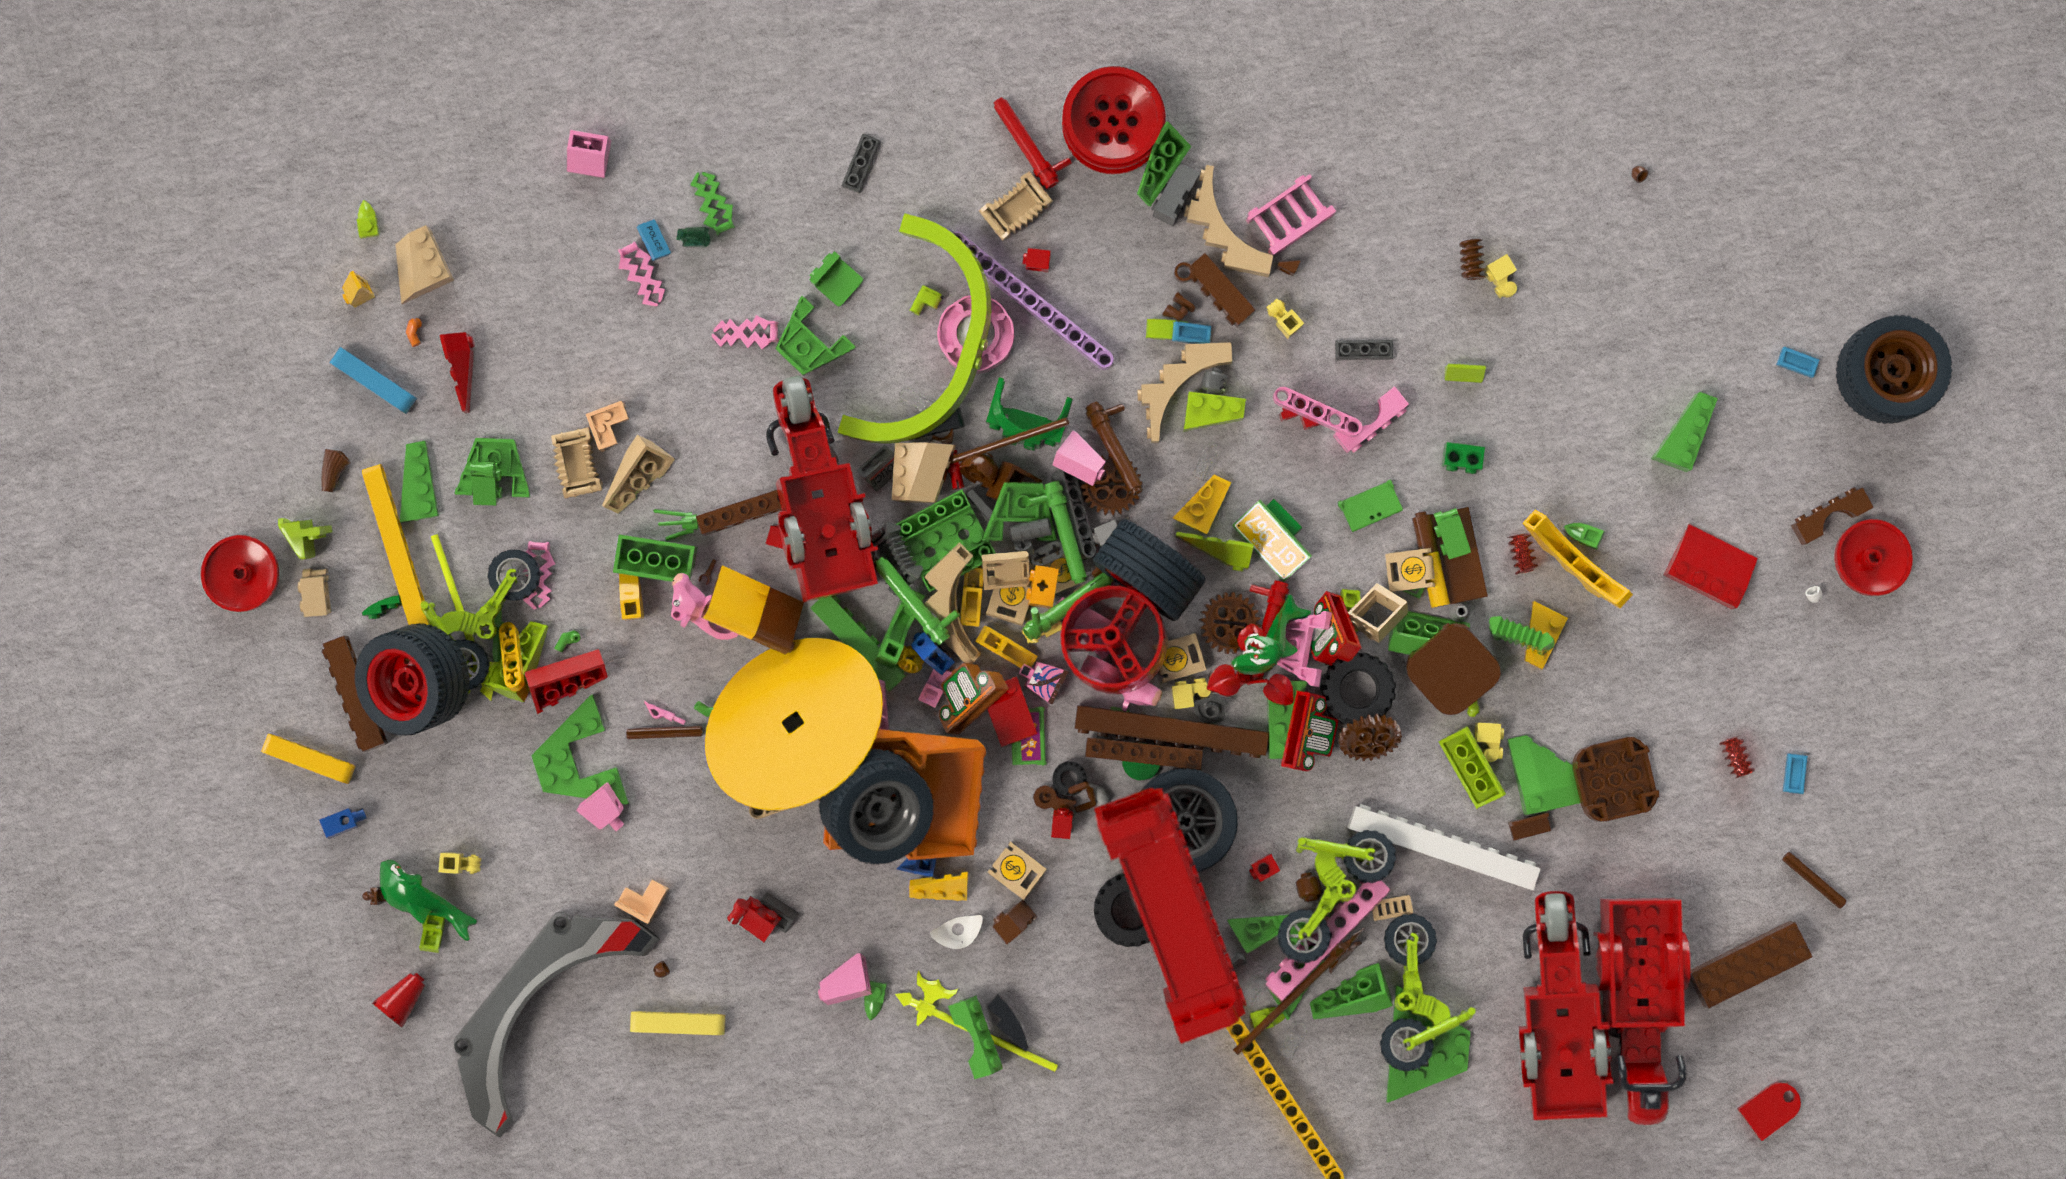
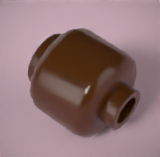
M1312 872L1301 874V878L1296 881L1299 898L1304 899L1305 902L1320 899L1319 896L1323 893L1319 877L1312 875Z

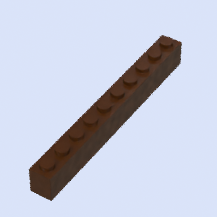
M1077 705L1074 729H1078V733L1083 734L1095 731L1098 736L1108 737L1109 733L1116 734V738L1127 739L1128 736L1135 737V741L1146 742L1147 739L1154 740L1155 744L1165 745L1166 742H1172L1173 746L1184 748L1185 744L1192 745V749L1203 750L1204 747L1211 748L1212 752L1223 753V750H1229L1230 754L1242 756V752L1250 753L1249 757L1261 758V755L1266 756L1269 736L1267 731Z

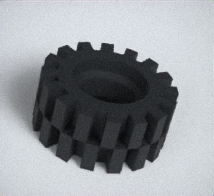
M1063 762L1054 770L1052 777L1053 785L1063 795H1077L1081 791L1070 794L1068 788L1072 786H1066L1062 781V776L1067 771H1073L1077 775V782L1075 784L1077 785L1087 782L1086 771L1076 762Z

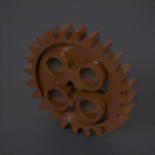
M1102 455L1101 458L1105 461L1103 470H1105L1107 477L1103 481L1097 480L1093 486L1088 483L1081 485V489L1086 490L1082 493V496H1088L1085 502L1086 504L1092 502L1091 509L1098 507V514L1104 510L1105 516H1107L1109 511H1111L1113 517L1115 516V511L1122 515V509L1129 512L1128 505L1130 504L1135 507L1133 500H1140L1138 495L1133 496L1132 493H1129L1126 486L1117 485L1124 482L1122 479L1119 480L1115 477L1118 470L1110 455H1108L1106 460ZM1110 481L1116 484L1113 489H1110L1109 486L1095 488V485H1110ZM1125 490L1127 495L1121 499L1116 496L1117 492ZM1106 491L1108 496L1106 499L1100 500L1097 497L1098 493Z
M1224 592L1223 598L1217 594L1216 600L1213 598L1209 599L1211 605L1204 604L1207 611L1200 612L1204 615V618L1198 620L1203 622L1199 629H1204L1205 631L1201 636L1208 637L1205 643L1212 642L1211 649L1218 646L1217 652H1221L1224 649V653L1229 654L1231 649L1232 654H1236L1237 648L1240 652H1243L1238 646L1234 632L1237 628L1242 630L1245 627L1217 624L1213 621L1230 620L1231 622L1245 623L1246 626L1251 623L1261 627V625L1256 624V621L1261 619V617H1255L1258 610H1252L1255 604H1247L1249 598L1247 597L1242 600V594H1238L1236 598L1235 592H1231L1230 596H1228L1227 592ZM1220 607H1222L1225 610V616L1223 618H1221L1218 615V609ZM1239 609L1242 610L1244 614L1241 620H1239L1236 616V613ZM1218 626H1220L1223 629V635L1221 637H1219L1216 634V628Z
M1369 714L1366 719L1362 716L1359 721L1354 719V724L1347 723V728H1342L1343 733H1339L1340 738H1338L1341 751H1343L1344 755H1348L1349 759L1354 757L1355 761L1362 758V761H1365L1369 758L1372 761L1373 757L1380 759V755L1387 756V752H1394L1393 748H1398V743H1401L1400 738H1402L1400 725L1397 724L1396 720L1393 721L1392 717L1386 719V715H1383L1379 718L1378 714L1371 718Z

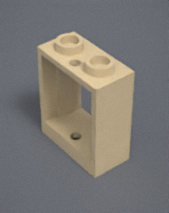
M1377 583L1348 614L1355 630H1359L1367 638L1380 643L1408 614L1407 601ZM1376 602L1393 612L1379 628L1361 618Z

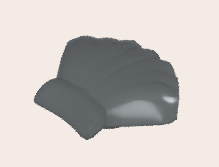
M1212 693L1210 697L1195 700V715L1207 723L1221 722L1224 720V706L1228 702Z

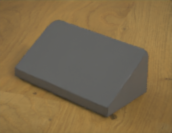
M767 892L760 902L782 918L776 927L786 933L796 919L798 912Z

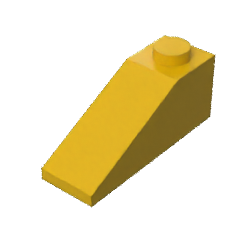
M351 271L342 287L344 291L342 296L347 304L356 308L375 298V295L367 280L356 272Z

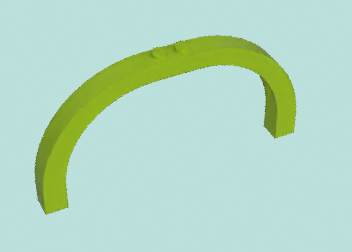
M904 213L901 222L900 233L904 236L923 240L943 248L959 264L970 289L971 320L954 376L944 393L929 408L911 418L892 423H875L842 415L837 433L870 443L889 444L909 441L932 431L946 421L967 396L977 369L981 368L982 353L988 345L987 336L992 313L991 295L986 275L978 259L963 241L943 226Z

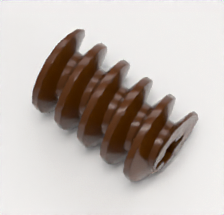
M1469 239L1459 243V247L1464 248L1460 250V255L1464 256L1460 258V262L1465 263L1461 265V270L1465 271L1461 273V277L1466 278V280L1486 278V276L1480 275L1481 272L1485 271V268L1479 266L1485 263V261L1479 260V257L1484 256V253L1478 251L1484 248V246L1478 245V242L1483 241L1482 239Z

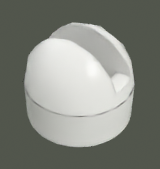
M1818 586L1810 587L1805 592L1808 600L1812 603L1819 602L1823 596Z

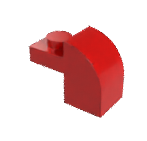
M1302 400L1295 401L1298 409L1305 407V403ZM1282 408L1283 412L1279 414L1281 422L1300 416L1285 408ZM1313 408L1314 416H1322L1319 408ZM1300 416L1304 430L1320 425Z

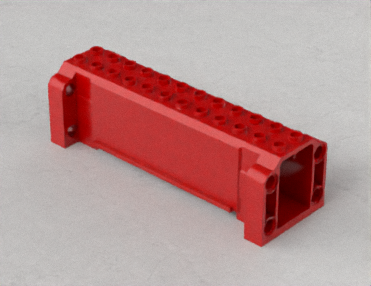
M1149 788L1094 808L1098 830L1111 860L1119 858L1168 986L1163 988V993L1180 1044L1236 1024L1239 1018L1245 1014L1244 1006H1247V1003L1225 948L1223 938L1218 936L1220 935L1215 918H1212L1214 916L1209 901H1204L1207 897L1202 883H1197L1200 882L1195 865L1191 866L1193 860L1189 848H1184L1187 844L1181 829L1177 830L1180 826L1175 811L1170 812V810H1173L1168 793L1164 794L1162 789Z

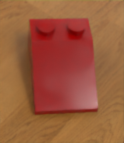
M1017 677L1005 681L1009 689L988 708L1001 747L1037 735Z

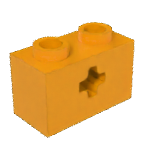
M1036 565L1034 570H1030L1029 581H1032L1031 589L1027 588L1026 600H1029L1028 605L1048 609L1053 607L1059 569ZM1041 582L1046 587L1042 591H1040V587H1037Z

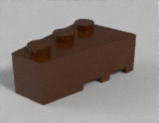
M1022 899L1007 913L1004 914L1003 911L993 919L992 927L1008 945L1037 916Z

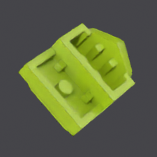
M286 518L278 519L280 531L297 557L302 560L315 558L314 539L325 538L327 533H332V525L313 527L312 519L290 521Z

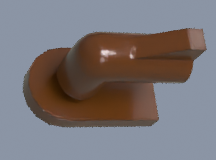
M1177 292L1173 301L1179 304L1181 309L1177 310L1169 304L1162 315L1182 321L1188 314V311L1194 312L1196 307Z

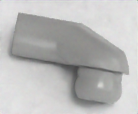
M1089 782L1090 787L1094 789L1097 806L1109 803L1106 790Z

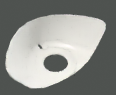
M964 916L952 919L930 931V936L948 948L961 949L967 947L974 941L980 931L982 916ZM956 923H960L964 927V932L958 936L952 932V926Z

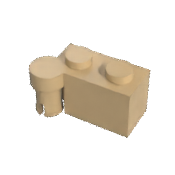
M303 569L302 578L298 582V592L302 596L300 610L303 612L304 617L323 616L331 613L328 582H324L329 579V575H326L328 569Z

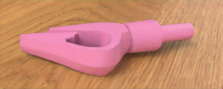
M644 701L654 719L664 717L671 722L674 720L682 725L685 724L686 721L675 716L674 713ZM651 709H655L659 714L655 716Z

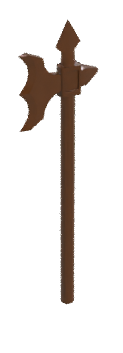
M1066 417L950 456L948 468H950L951 464L965 460L970 456L980 455L1069 425V420ZM953 429L945 437L940 438L933 435L927 443L951 444L954 437ZM947 468L945 469V472H944V475H943V478H942V479L944 480V482H945V480H946L947 473H948V472H947Z
M1365 928L1352 935L1348 941L1344 943L1341 941L1329 953L1330 956L1255 1027L1233 1051L1239 1055L1328 968L1329 972L1332 973L1341 962L1346 960L1353 950L1363 944L1361 941L1354 942L1353 944L1352 942L1357 940Z

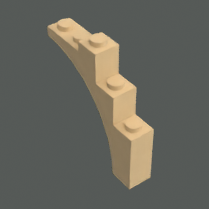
M1206 165L1205 170L1201 169L1199 181H1203L1202 187L1197 188L1195 197L1199 201L1191 200L1190 205H1186L1184 216L1187 217V222L1209 227L1204 229L1202 239L1206 240V246L1227 250V252L1223 251L1221 262L1224 263L1223 268L1268 277L1273 255L1260 252L1245 244L1225 224L1217 209L1213 194L1212 178L1214 166Z
M1231 342L1185 344V350H1181V359L1185 361L1184 364H1163V370H1159L1160 381H1163L1162 384H1141V389L1137 390L1138 401H1141L1142 406H1149V408H1146V420H1150V427H1147V439H1151V443H1159L1160 424L1169 400L1179 387L1188 379L1204 370L1232 363Z
M960 542L925 576L929 584L935 587L937 591L924 604L940 621L954 610H957L956 590L959 577L965 565L973 557ZM957 617L946 627L950 637L945 643L963 662L973 664L981 653L971 643L959 617Z

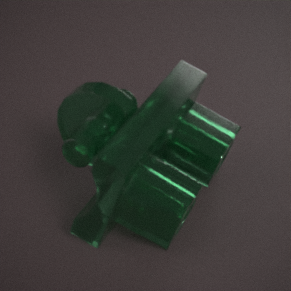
M690 227L678 229L676 240L682 241V246L686 248H705L710 244L709 228Z

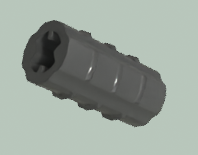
M1049 518L1019 523L1010 527L1014 542L1052 535Z

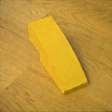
M982 566L964 574L960 620L962 625L977 627L980 625L983 593Z
M984 625L975 641L1019 668L1023 664L1032 667L1038 657Z

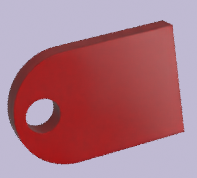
M1775 1082L1761 1090L1738 1107L1737 1110L1759 1140L1763 1141L1798 1114L1801 1099L1797 1090L1791 1085ZM1787 1091H1791L1793 1094V1098L1789 1102H1786L1783 1098L1784 1093Z

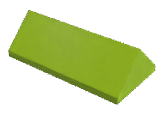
M1463 727L1438 741L1476 809L1506 795L1468 727Z

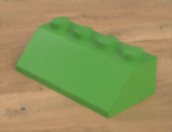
M619 534L613 572L673 582L677 574L684 573L691 580L698 547Z
M1408 611V614L1390 631L1388 650L1410 655L1412 651L1415 652L1442 630V626L1447 623L1465 624L1469 628L1470 623L1455 622L1450 619Z

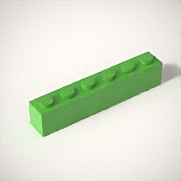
M836 595L819 599L810 607L812 611L844 644L852 647L865 657L875 671L877 678L885 681L886 689L889 692L907 677L904 674L906 671L901 669L898 664L894 665L891 669L874 661L880 642L873 635L869 637L864 632L867 628L860 621L856 623L851 618L854 614L847 607L843 609L838 604L840 600Z

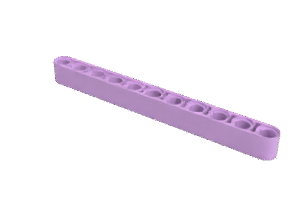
M952 232L970 250L976 251V258L980 264L985 261L991 263L989 269H983L989 281L1099 369L1108 370L1112 367L1114 358L1111 352L962 233ZM999 273L1006 275V279L1002 282L997 281L995 278ZM1013 285H1018L1021 287V291L1019 293H1012L1010 288ZM1026 298H1035V304L1027 305L1025 303ZM1042 309H1049L1051 314L1048 317H1043L1040 315V311ZM1062 320L1066 326L1063 329H1058L1055 327V323ZM1077 332L1080 334V339L1073 341L1070 339V334ZM1092 344L1095 347V351L1088 353L1085 351V346ZM1102 356H1107L1110 359V363L1103 365L1099 359Z

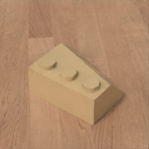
M426 225L408 233L395 244L401 304L454 281L434 235Z
M895 443L892 500L903 503H936L944 482L942 478L945 469H948L950 464L948 461L950 454L954 452L956 445Z

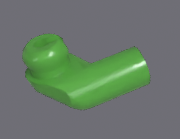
M577 631L562 633L554 649L563 653L567 644L580 641V634Z
M698 701L694 709L704 716L710 717L713 707H708Z

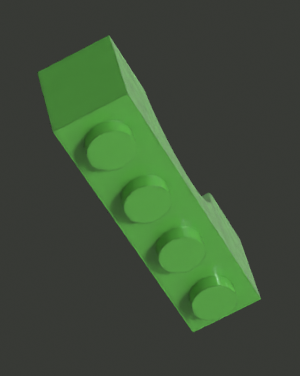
M914 591V593L923 602L925 595L917 591ZM899 600L874 660L891 669L898 662L906 635L915 618L901 600Z
M977 996L949 1005L948 1008L954 1024L964 1027L973 1039L974 1052L968 1062L974 1079L992 1075L1002 1070L1001 1060L996 1051Z

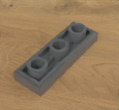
M862 133L841 185L843 188L860 193L880 144L879 139ZM861 160L864 161V164L861 166L857 164Z
M1393 340L1335 341V360H1393ZM1362 347H1366V348H1367V352H1366V353H1364V352L1361 351V348H1362Z

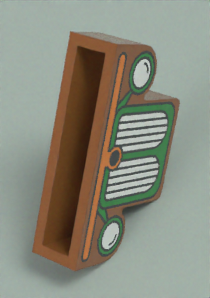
M962 663L941 683V688L950 704L942 706L939 711V719L946 733L960 734L1009 689L1000 673L981 671L977 664Z

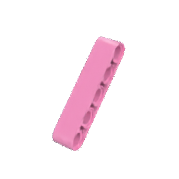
M1279 387L1273 394V401L1278 406L1347 437H1356L1362 430V423L1358 419L1292 389ZM1277 393H1286L1287 400L1280 401ZM1302 400L1305 403V407L1298 409L1295 406V401ZM1313 408H1320L1322 416H1314ZM1331 416H1338L1340 423L1338 425L1332 424L1330 421ZM1348 424H1355L1357 426V432H1350L1348 430Z

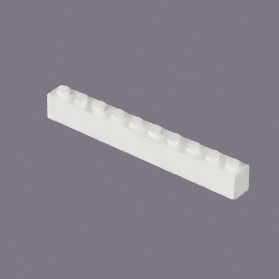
M1362 804L1359 807L1354 806L1348 829L1357 832L1375 830L1378 833L1385 834L1393 844L1529 890H1534L1541 869L1535 867V862L1525 859L1523 863L1517 861V856L1507 853L1505 857L1499 855V850L1488 847V850L1480 848L1481 844L1472 841L1469 844L1464 843L1461 837L1452 835L1449 838L1444 836L1445 832L1433 829V832L1425 830V825L1415 822L1413 826L1407 824V819L1397 816L1395 820L1389 818V813L1378 810V813L1372 812L1369 806Z

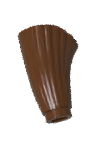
M325 449L321 474L322 491L334 492L342 471L351 463L342 451Z

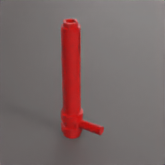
M1003 97L994 101L995 111L1034 169L1033 173L1035 176L1040 178L1039 182L1047 190L1059 183L1056 172L1069 166L1071 160L1067 157L1051 166L1037 148L1008 101L1003 99Z
M1274 580L1270 589L1253 584L1250 586V592L1268 596L1266 601L1268 605L1261 627L1265 635H1267L1276 615L1284 605L1286 595L1289 594L1290 589H1288L1289 584ZM1264 673L1251 674L1250 680L1263 679Z

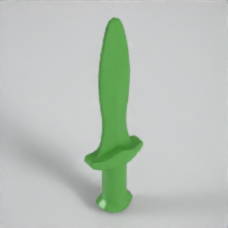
M502 609L494 621L498 629L496 636L493 638L492 646L494 662H499L502 658L499 628L505 623L502 622Z

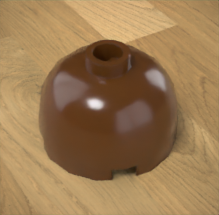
M988 452L970 456L963 460L959 466L961 474L974 484L978 481L982 483L981 487L985 488L992 487L998 475L997 463Z

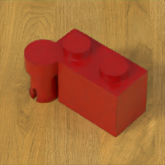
M752 896L747 900L737 899L733 905V910L727 917L729 922L734 918L731 924L737 925L739 923L741 927L763 943L782 919L776 912L768 909Z

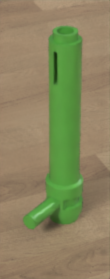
M1054 481L1045 484V495L1030 498L1027 502L1029 506L1048 503L1053 513L1071 579L1075 584L1086 581L1085 577L1087 576L1066 507V496H1063L1062 491L1064 489L1060 482Z
M881 557L874 563L876 571L922 625V630L926 635L929 634L931 640L938 646L950 637L946 627L960 616L959 612L954 610L940 621L938 617L933 616L887 559Z
M1101 573L1043 614H1039L1038 608H1032V620L1025 623V626L1022 628L1024 634L1029 640L1038 639L1043 632H1048L1053 625L1065 618L1068 610L1076 600L1091 590L1111 586L1113 578L1105 573Z

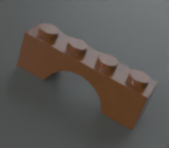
M1853 487L1845 492L1846 496L1842 498L1836 496L1829 500V505L1824 508L1820 505L1811 510V515L1806 517L1803 514L1794 519L1796 523L1792 524L1791 527L1801 545L1808 544L1824 535L1823 525L1831 513L1842 512L1851 518H1855L1874 508L1863 487L1860 489Z

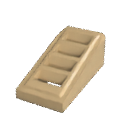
M1410 895L1382 900L1378 904H1381L1382 916H1379L1378 906L1372 910L1374 921L1396 918L1404 914H1413ZM1401 901L1405 902V912H1403ZM1393 902H1397L1398 913H1395ZM1386 903H1389L1391 913L1388 915L1386 911Z

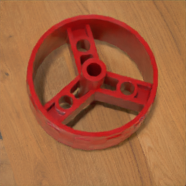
M1104 586L1091 590L1081 596L1068 610L1062 623L1060 634L1061 648L1065 661L1074 675L1094 690L1107 694H1124L1145 686L1161 669L1168 647L1167 631L1156 607L1144 595L1122 586ZM1113 597L1125 598L1111 624L1104 629H1073L1078 618L1091 605ZM1148 608L1156 617L1160 638L1158 649L1152 662L1143 671L1127 640L1144 611ZM1127 612H1134L1132 618L1126 619L1124 617ZM1121 622L1127 625L1123 634L1117 628ZM1090 637L1087 644H1081L1082 638ZM1095 637H1101L1105 645L1095 644ZM1109 651L1126 681L1109 684L1091 680L1077 670L1071 652ZM1127 651V655H1124L1121 658L1117 657V655ZM1127 661L1133 662V666L1130 669L1124 668V664Z

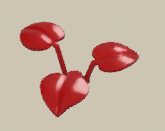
M1250 623L1238 635V646L1243 652L1246 651L1245 640L1251 634L1266 637L1262 629L1255 624ZM1254 641L1252 643L1249 642L1252 647L1261 649L1259 644H1255ZM1223 664L1212 672L1207 684V690L1223 696H1233L1245 684L1267 683L1263 688V692L1270 701L1279 705H1291L1294 702L1293 686L1290 680L1282 674L1272 675L1270 681L1268 679L1250 680V675L1242 674L1238 671L1235 672L1232 666Z

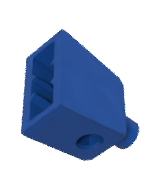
M918 632L914 635V641L911 646L923 661L940 675H943L955 663L940 645L938 646L931 640L928 634ZM936 652L938 657L932 658L931 655Z
M348 808L319 819L326 838L331 839L358 828L357 822L365 820L367 817L363 808L354 812ZM348 817L349 823L343 825L342 820Z

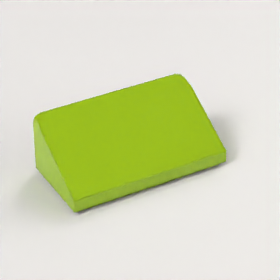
M1448 363L1445 366L1444 379L1445 381L1481 383L1486 366Z

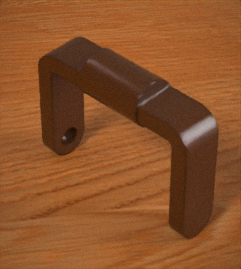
M1088 782L1068 788L1070 794L1086 789L1088 798L1091 800L1076 806L1075 811L1077 813L1096 806V795Z

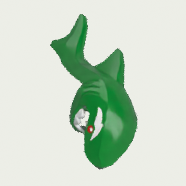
M1287 595L1286 601L1280 612L1276 615L1266 637L1259 636L1258 634H1251L1245 640L1246 651L1231 661L1234 670L1247 675L1265 673L1271 670L1281 659L1295 654L1298 649L1286 639L1287 624L1292 620L1306 618L1311 614V610L1299 608L1295 604L1293 596ZM1254 641L1255 644H1259L1261 649L1252 647L1249 642L1252 643Z
M394 860L381 862L380 889L388 904L400 911L410 913L421 924L425 923L428 915L443 917L453 925L461 938L465 941L470 940L468 927L476 925V919L463 913L439 895L423 887L422 877L419 874L409 875L405 873V870L401 869V866Z

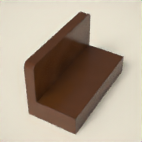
M1549 812L1508 822L1513 841L1551 831L1548 821Z

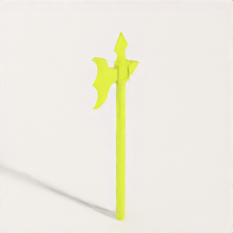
M438 534L433 535L431 540L456 611H464ZM464 632L466 640L475 642L472 634ZM471 654L473 661L476 662V658ZM490 662L489 670L495 662ZM477 664L473 665V667L468 668L475 673L477 670ZM481 683L480 692L492 701L493 690Z
M918 971L917 985L924 992V1000L920 999L918 1001L912 998L911 993L895 994L903 1006L911 1005L916 1008L915 1010L919 1011L917 1014V1026L927 1016H934L967 1031L964 1027L955 1025L951 1015L936 1009V1006L932 1005L938 999H950L958 990L945 989L940 984L939 979L935 981L925 980ZM991 1034L995 1045L1051 1071H1056L1057 1064L1029 1051L1025 1052L1022 1048Z

